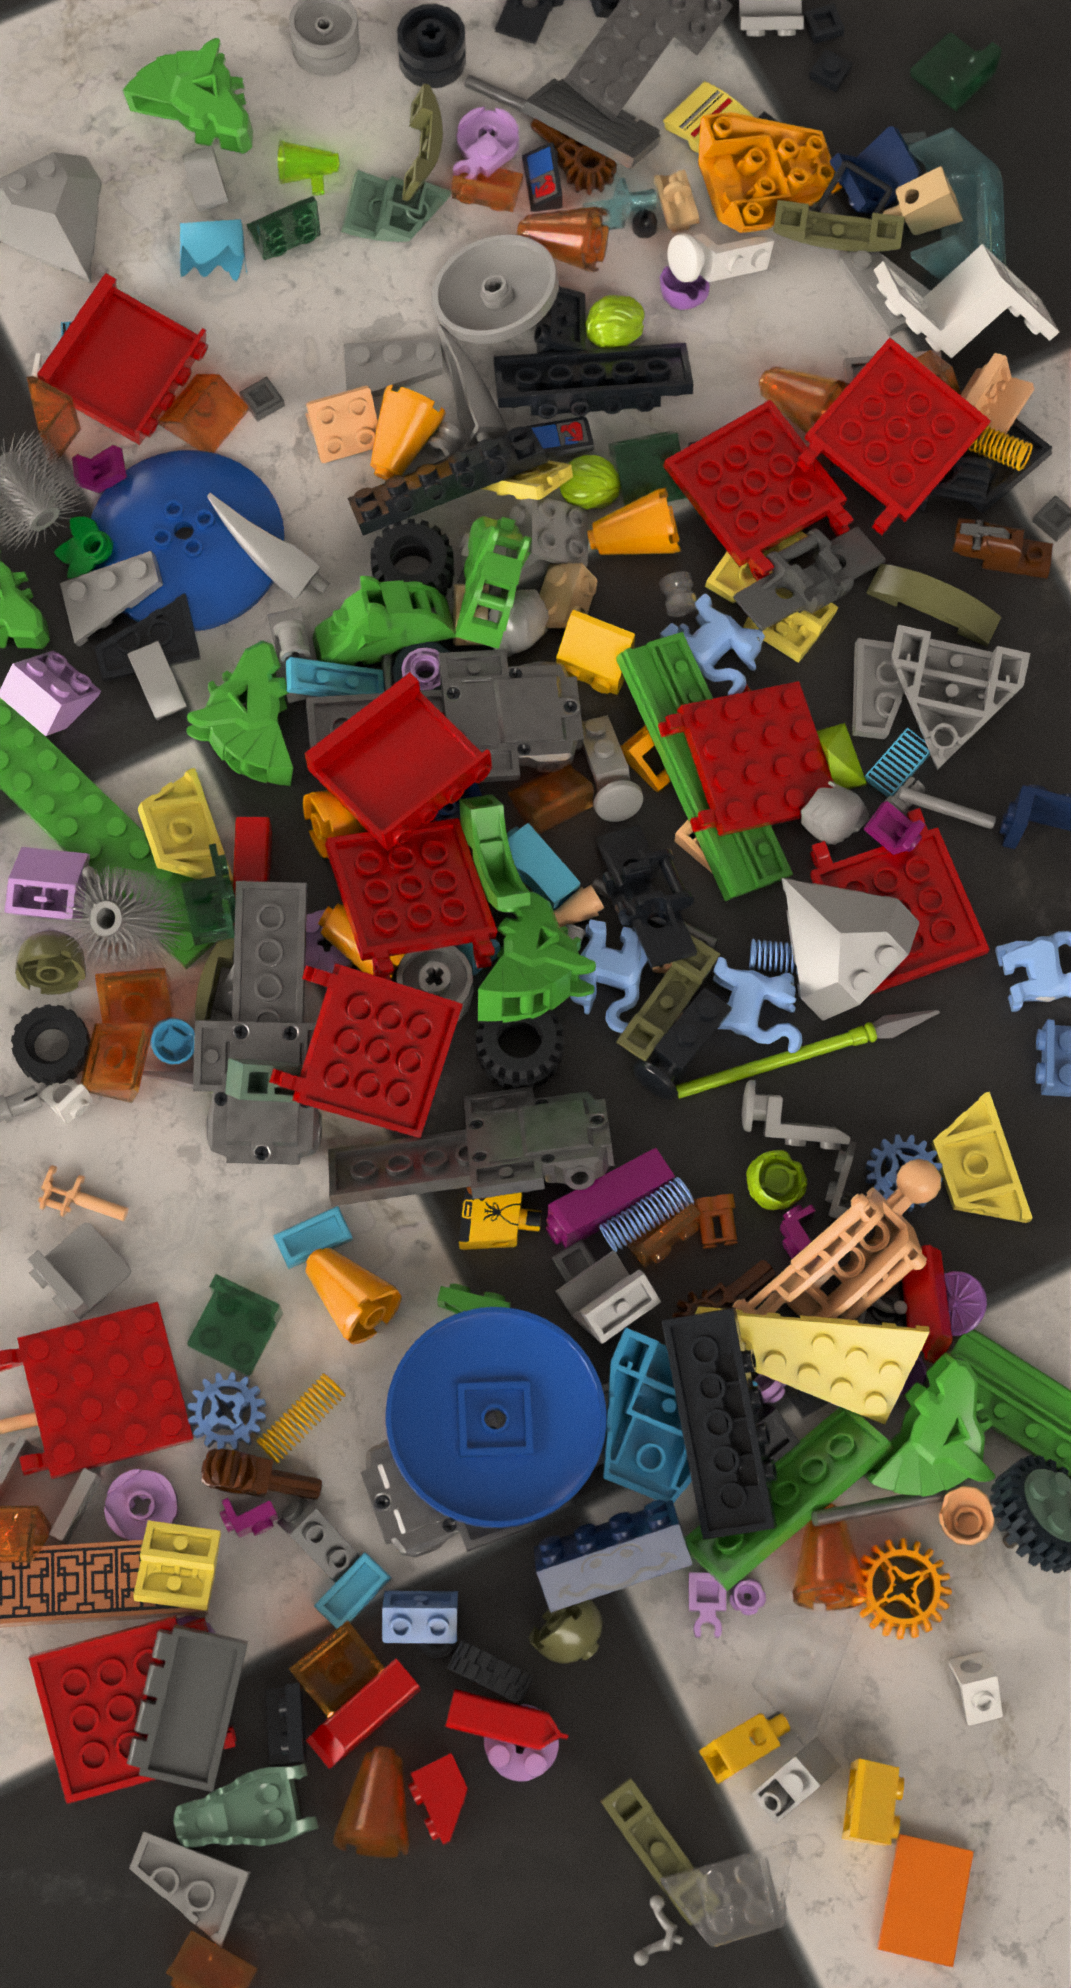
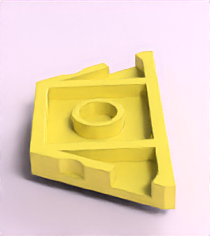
M548 460L547 463L482 489L495 491L499 496L510 494L515 495L516 499L530 498L540 500L573 478L571 464Z
M190 768L176 782L168 783L161 789L160 793L152 794L140 803L137 810L158 869L219 886L230 887L233 882V876L196 769Z
M986 1092L931 1143L933 1151L936 1150L937 1163H942L943 1166L940 1172L953 1210L1017 1222H1031L1033 1217L991 1094Z

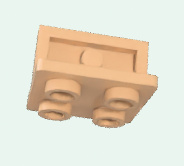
M994 353L988 364L976 369L960 395L991 420L989 424L991 429L995 428L996 431L1000 430V434L1005 432L1006 435L1034 391V385L1031 382L1011 377L1007 357Z
M362 386L307 402L308 413L305 415L322 463L373 449L378 420L369 386Z

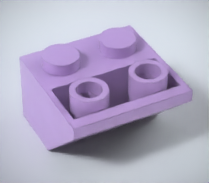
M50 651L13 663L0 689V698L41 733L48 736L66 729L100 695L101 690L91 683L89 677L72 667L64 656L55 651Z
M21 847L8 878L4 912L19 916L56 920L83 918L80 915H73H83V912L70 908L78 907L81 910L84 908L77 905L80 903L76 901L85 900L80 894L82 893L85 896L82 890L86 892L85 887L87 885L83 880L82 870L84 867L89 866L90 854ZM65 920V921L81 922V921H77V920Z

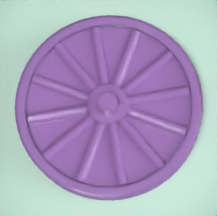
M961 1271L947 1272L944 1276L952 1336H959L972 1331L981 1322L987 1307V1297L983 1286L975 1277Z

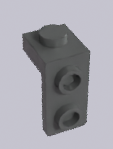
M853 1141L849 1142L846 1152L839 1151L834 1171L840 1172L837 1182L830 1181L825 1201L831 1203L828 1216L837 1219L851 1207V1200L856 1195L855 1193L844 1191L857 1142Z
M301 1498L299 1501L288 1505L282 1513V1518L277 1522L284 1532L296 1541L334 1582H337L360 1557L358 1552L318 1509L305 1498Z

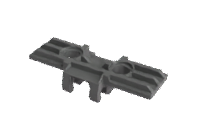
M858 526L831 541L820 530L815 528L808 532L807 537L780 552L773 551L767 554L766 557L774 565L773 573L734 594L733 598L756 626L763 631L797 611L800 613L805 610L812 614L848 594L853 587L854 579L881 565L886 559ZM813 548L815 549L812 557L816 562L808 568L802 570L798 564L790 566L787 563ZM839 561L842 562V564L844 565L843 569L842 566L839 564ZM786 588L791 591L793 597L783 599L776 594L775 590Z

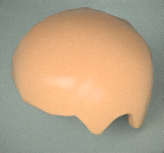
M960 1486L949 1491L945 1495L939 1512L940 1524L945 1535L959 1545L969 1546L987 1539L995 1524V1517H993L991 1511L993 1506L988 1495L977 1487Z

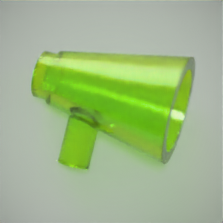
M280 140L277 152V169L280 184L311 179L312 194L315 196L325 194L323 176L339 172V154Z

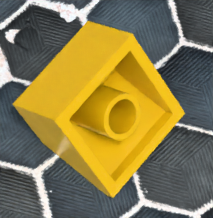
M573 609L556 657V662L564 665L569 677L576 676L577 681L580 680L590 684L594 690L600 693L608 694L610 692L618 695L625 678L616 657L625 649H634L635 634Z
M857 1759L851 1762L842 1832L843 1840L890 1846L892 1839H898L900 1816L894 1815L896 1800H902L905 1783L904 1777H899V1767L865 1759Z

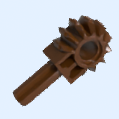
M534 118L531 122V128L547 143L554 142V148L558 152V166L565 172L568 185H574L577 193L585 189L590 196L595 189L603 193L605 185L612 186L614 175L617 172V163L614 160Z
M760 1260L726 1288L720 1282L710 1291L703 1289L701 1299H698L693 1291L689 1292L687 1295L688 1302L679 1300L676 1307L681 1312L673 1313L672 1318L693 1315L696 1313L698 1306L723 1309L733 1308L732 1306L737 1300H746L775 1276V1272L767 1261Z
M222 1448L209 1450L201 1469L202 1483L212 1489L232 1494H246L263 1498L269 1490L317 1500L322 1489V1480L318 1478L272 1469L274 1460L256 1457L255 1455Z

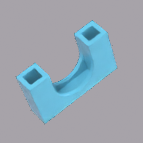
M529 823L522 828L515 827L507 833L512 858L522 882L550 901L553 911L580 888V881ZM496 939L490 940L495 950V954L490 956L491 962L497 958V954L500 951V944ZM472 943L455 946L467 957L472 966L473 976L483 969H477Z

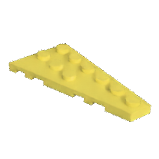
M698 1306L695 1314L722 1310L723 1308ZM736 1310L742 1343L745 1342L746 1350L752 1349L755 1355L756 1371L754 1372L884 1425L930 1333L929 1326L916 1325V1328L897 1327L894 1323L882 1322V1325L863 1324L859 1323L858 1320L802 1315H800V1318L780 1316V1313L767 1312L766 1315Z

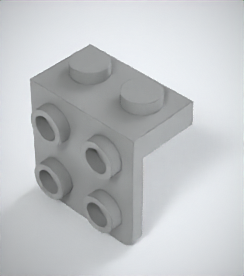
M739 0V29L746 30V36H765V30H777V35L779 36L796 35V29H804V16L801 15L802 0Z
M547 497L540 500L523 499L511 508L509 519L515 520L514 525L518 526L523 538L524 536L532 538L528 551L530 555L521 571L539 559L556 564L583 563L585 567L588 565V514L585 509Z
M90 1223L81 1224L45 1257L37 1250L27 1259L33 1267V1270L29 1272L31 1277L42 1289L49 1285L57 1294L52 1298L57 1306L66 1315L72 1311L79 1320L131 1274L129 1265Z

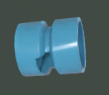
M176 1017L165 1018L152 1028L150 1046L153 1053L161 1061L168 1064H180L187 1061L194 1054L195 1032L184 1020Z

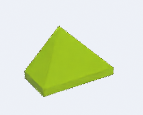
M842 723L818 730L817 734L834 783L848 790L866 785V780L846 724Z

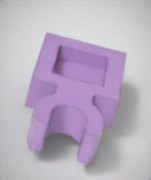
M487 132L465 151L466 160L458 161L454 165L453 176L456 178L463 172L469 173L464 178V186L469 188L476 183L479 173L488 178L510 159V152Z
M688 1573L689 1611L699 1612V1618L693 1626L695 1638H700L701 1625L710 1623L715 1630L714 1637L719 1638L722 1633V1625L716 1617V1612L726 1611V1590L709 1573Z

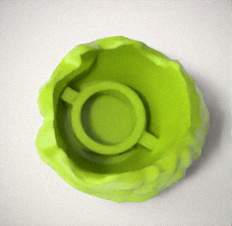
M604 296L593 304L587 315L585 323L587 339L593 345L603 349L628 346L643 333L644 326L642 322L645 318L643 307L630 296Z
M583 455L568 463L571 464L573 478L561 485L559 489L563 498L569 504L585 510L593 508L604 509L610 506L619 496L621 481L610 461L597 455Z
M784 1150L768 1151L758 1156L751 1162L746 1173L749 1194L761 1207L768 1210L785 1209L794 1205L805 1194L808 1185L802 1164L798 1161H793L788 1152Z

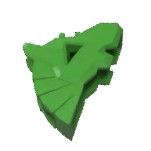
M219 38L209 40L199 51H176V54L156 57L155 61L138 71L136 76L123 89L130 111L169 120H177L188 131L195 132L196 144L211 146L214 139L219 138L221 149L245 154L253 147V128L249 115L242 106L246 104L244 93H234L237 89H245L243 78L230 75L229 70L224 65L225 55L219 53L221 45Z
M482 516L472 524L468 542L469 555L464 565L465 592L455 637L499 649L503 632L506 631L511 607L513 608L521 569L530 555L528 551L532 541L531 537L524 536L523 538L518 526L514 525L515 520L506 517L495 520ZM495 545L507 548L505 556L493 552ZM484 583L500 587L501 597L482 592ZM477 605L498 610L497 623L474 617Z
M1 551L0 648H6L8 639L11 637L14 639L17 648L43 649L50 641L47 621L40 610L29 601L34 597L31 589L19 590L21 583L29 581L26 573L12 572L1 561Z
M360 576L361 589L345 599L339 610H334L333 615L315 627L312 641L317 661L352 666L361 661L366 666L380 663L382 656L390 655L409 645L456 638V631L447 599L437 589L423 585L422 582H403V580L379 582L371 576ZM435 607L436 614L432 613L431 608Z
M262 640L245 649L233 674L229 671L223 673L222 680L225 683L219 687L213 680L208 683L210 698L205 708L188 713L187 721L192 725L187 727L186 733L196 740L209 741L221 760H225L230 768L239 775L243 774L253 780L266 784L269 782L277 785L291 786L293 766L278 724V714L287 709L283 696L289 693L287 692L285 678H277L276 671L281 666L274 645Z
M535 891L530 892L531 905L519 907L517 911L512 912L518 919L505 917L497 928L506 937L504 938V945L497 954L498 962L478 988V1021L503 1020L504 1023L527 1018L532 1020L550 1009H555L569 996L582 997L594 993L595 987L579 979V975L594 972L596 970L595 961L579 955L581 939L579 937L570 938L568 936V929L565 926L559 927L550 901Z
M945 1352L926 1371L930 1383L928 1388L916 1382L904 1394L911 1407L905 1412L900 1432L890 1440L894 1450L863 1475L870 1483L887 1490H892L894 1493L926 1497L942 1490L947 1491L967 1478L979 1482H988L995 1479L996 1475L983 1462L984 1432L992 1426V1423L987 1417L980 1421L976 1418V1412L985 1408L983 1403L977 1400L978 1377L967 1360L956 1353Z

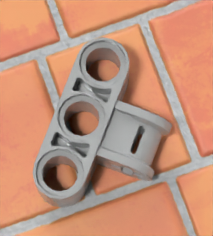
M300 607L267 614L276 654L281 666V675L285 678V681L286 660L289 657L313 660ZM295 693L286 695L288 703L306 700V697H317Z

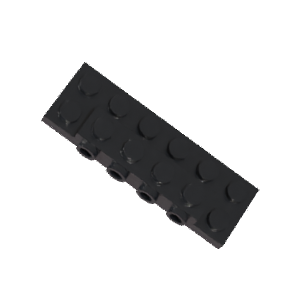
M686 343L493 356L498 408L530 406L531 416H540L543 419H551L557 414L568 413L582 417L589 412L595 411L617 414L623 409H637L641 412H648L654 407H661V396L693 394V378Z
M519 426L496 439L482 440L476 447L466 451L452 452L446 459L436 463L422 464L414 472L404 476L396 475L390 477L384 484L374 488L360 489L354 496L347 499L364 536L547 463L548 460L531 426Z
M736 1307L662 1320L703 1540L775 1529L777 1523L770 1489L772 1488L771 1481H777V1470L774 1459H767L765 1445L770 1444V1433L767 1423H760L758 1408H763V1396L760 1386H753L751 1372L756 1371V1359L753 1350H746L745 1342L742 1343Z

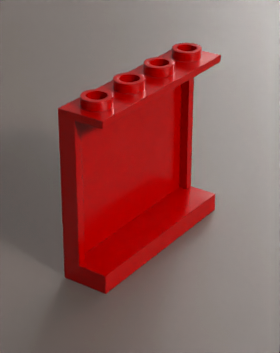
M105 273L37 373L38 387L140 445L146 436L150 438L155 432L159 423L157 418L161 412H167L171 408L175 400L174 393L178 386L184 387L192 373L190 368L196 360L200 362L205 356L209 346L206 343V329L202 328L198 334L194 333L117 289V279Z
M411 672L305 752L308 770L387 851L395 845L403 844L410 837L412 831L421 824L431 822L440 809L448 803L452 804L458 801L468 787L475 782H482L492 769L491 752L488 749L481 752L420 692L419 680Z

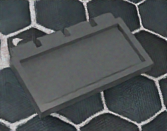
M553 78L525 100L522 112L629 169L656 148L661 137L659 134L660 129L641 119L636 122V117L624 110H621L617 117L611 121L568 85L563 78L560 81Z
M176 1624L173 1631L158 1629L152 1657L165 1660L166 1662L165 1665L155 1662L150 1663L143 1691L145 1695L157 1697V1700H141L134 1729L137 1732L148 1734V1738L133 1736L127 1759L128 1765L140 1768V1776L213 1792L248 1641Z

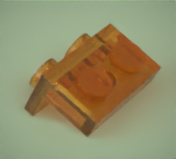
M498 168L488 178L479 173L477 180L465 178L469 175L466 172L461 173L459 176H453V199H457L465 204L474 203L487 206L495 211L514 212L523 183L522 173Z
M692 1203L687 1207L684 1205V1210H681L678 1206L680 1213H677L672 1207L675 1216H672L668 1211L670 1219H667L662 1212L666 1221L662 1222L659 1218L661 1225H658L653 1219L656 1228H653L648 1219H646L651 1227V1231H648L642 1223L647 1233L643 1234L638 1226L642 1237H639L634 1231L637 1240H634L629 1233L632 1243H629L626 1237H624L627 1242V1248L644 1267L648 1266L652 1261L656 1264L662 1261L672 1251L670 1247L680 1238L683 1241L687 1240L699 1229L697 1224H699L701 1213Z
M191 1930L172 1966L168 1967L166 1974L173 1977L170 1985L175 1988H248L258 1968Z

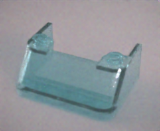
M949 128L909 145V152L926 165V173L942 166L955 192L963 221L942 227L941 240L912 251L911 258L929 271L931 275L943 280L983 244L1006 266L1003 180L998 167L954 128Z

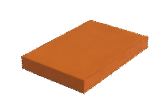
M903 1834L898 1835L877 1950L948 1967L954 1966L974 1851Z

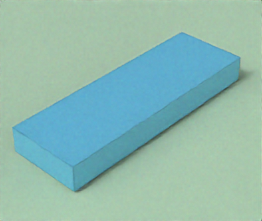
M289 657L286 660L288 693L323 697L384 692L383 670L296 657Z

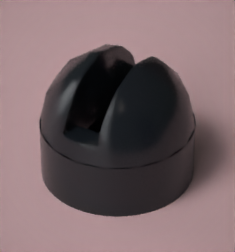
M647 209L639 210L632 220L633 233L640 238L652 237L657 231L658 221L656 215ZM643 219H647L643 227L639 226Z

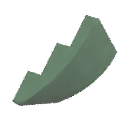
M357 170L354 174L341 232L378 241H410L449 199L452 191L424 182L416 195L407 202L402 200L404 180L394 176L385 180Z

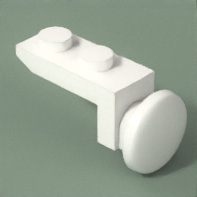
M681 233L673 237L669 243L668 263L673 275L679 281L693 282L699 275L708 282L718 281L768 269L774 240L768 237H753L716 245L704 234L692 237L689 234Z

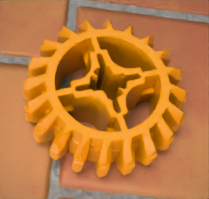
M901 1538L898 1542V1549H895L892 1540L887 1539L884 1542L885 1553L878 1545H874L871 1548L875 1560L866 1554L861 1557V1562L868 1569L862 1567L855 1568L854 1574L862 1578L863 1581L853 1582L851 1588L863 1591V1595L854 1597L853 1603L861 1604L865 1602L867 1607L859 1613V1616L864 1618L871 1613L875 1617L869 1624L871 1629L876 1628L880 1622L885 1624L882 1629V1636L887 1637L892 1627L896 1628L897 1640H902L905 1636V1628H908L910 1636L914 1639L919 1636L917 1625L928 1633L932 1630L928 1618L936 1623H940L943 1620L942 1615L936 1608L947 1610L950 1606L947 1601L940 1599V1596L952 1594L951 1588L941 1587L940 1583L950 1579V1574L943 1573L938 1575L936 1570L941 1568L944 1562L940 1559L932 1564L928 1560L934 1553L933 1549L929 1548L923 1555L918 1553L921 1548V1542L915 1541L911 1550H907L906 1538ZM890 1560H907L917 1565L920 1570L912 1574H905L896 1565L893 1566ZM880 1566L885 1573L883 1577L886 1580L887 1588L881 1596L875 1599L872 1582L874 1574ZM913 1579L916 1580L909 1586L910 1589L906 1591L909 1597L901 1593L887 1598L897 1586L893 1583L894 1580H897L899 1584L908 1583ZM928 1579L930 1599L926 1609L923 1611L919 1605L920 1600L917 1597L916 1589L921 1582ZM891 1603H897L902 1605L906 1612L910 1611L913 1618H897L889 1615L882 1608Z

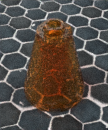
M597 206L528 214L524 220L519 222L517 235L539 242L549 251L553 259L587 272H597L599 268L595 267L597 262H603L605 258L609 235V226L603 225L602 216H608L603 207Z
M778 366L765 370L759 379L761 396L767 401L771 399L779 411L805 434L849 385V383L843 380Z
M829 1504L825 1509L836 1507V1505ZM811 1520L805 1525L792 1591L793 1602L797 1606L814 1610V1603L825 1604L826 1611H836L861 1605L863 1602L854 1603L853 1600L858 1595L865 1599L867 1598L866 1586L846 1520L815 1526Z
M378 1746L373 1748V1752H368L364 1755L334 1833L333 1842L339 1849L346 1851V1845L350 1844L357 1847L356 1854L379 1858L398 1857V1850H401L404 1856L408 1854L409 1835L402 1758L395 1755L396 1751L394 1749Z

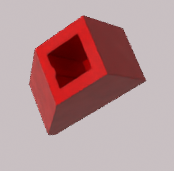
M452 1753L412 1772L411 1776L414 1782L408 1784L417 1806L424 1803L430 1817L424 1819V1822L433 1841L440 1838L443 1845L451 1842L468 1792L467 1785Z

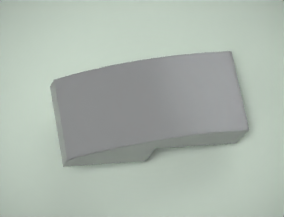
M212 145L182 155L198 212L214 209L223 203L229 202Z
M159 641L127 654L156 721L187 708Z

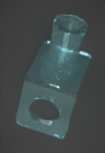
M619 178L612 199L583 204L582 210L589 231L598 232L624 228L630 212L656 209L657 195L654 189L629 192L625 178ZM602 209L608 213L609 220L604 223L598 222L593 218L592 212Z

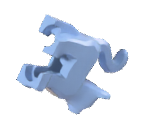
M703 594L694 603L699 611L696 621L701 627L693 635L690 634L689 627L684 623L679 626V629L678 626L671 623L660 633V636L664 638L683 632L703 676L713 682L731 680L733 686L730 688L728 695L742 693L747 684L746 677L741 671L732 668L716 670L714 666L729 649H733L746 666L754 671L756 669L754 659L761 652V645L765 636L760 629L742 628L731 616L712 608L711 598L709 595Z
M590 919L589 924L586 925L585 932L589 943L581 953V956L595 961L596 970L589 974L579 975V979L592 984L595 987L594 993L582 997L570 996L573 1002L584 1006V1013L589 1015L597 995L596 982L625 991V997L613 1002L606 1011V1022L609 1028L615 1032L623 1033L628 1023L621 1021L619 1016L622 1012L636 1006L640 997L641 973L648 959L632 928L623 926L620 935L623 947L621 950L606 947V923Z
M1058 931L1050 936L1037 937L1033 941H1014L996 947L995 952L999 967L1003 966L1004 975L1013 974L1018 967H1026L1029 979L1010 987L1011 995L1008 996L1012 1012L1019 1011L1023 1002H1051L1062 997L1071 998V972L1063 974L1058 948L1063 944L1071 947V931Z
M718 957L713 970L715 973L713 981L719 986L732 991L729 1002L726 1003L732 1007V1011L718 1029L732 1030L736 1035L747 1036L755 1042L770 1044L785 1036L789 1039L788 1051L796 1053L802 1045V1034L797 1027L790 1023H780L765 1031L758 1025L760 1010L764 1000H768L790 1013L795 1012L796 1007L793 1003L797 999L794 998L796 992L794 976L785 972L780 976L769 978L754 970L729 968L726 959Z

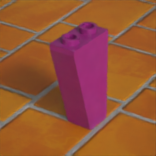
M654 1148L604 1176L595 1179L590 1187L575 1190L549 1204L546 1230L556 1245L562 1243L566 1249L579 1240H585L600 1230V1224L606 1223L612 1217L616 1218V1214L621 1215V1211L626 1212V1208H630L631 1205L635 1206L636 1202L640 1203V1199L645 1200V1196L649 1197L650 1193L654 1194L655 1190L659 1191L660 1187L664 1188V1184L669 1185V1181L673 1182L675 1176L657 1148Z

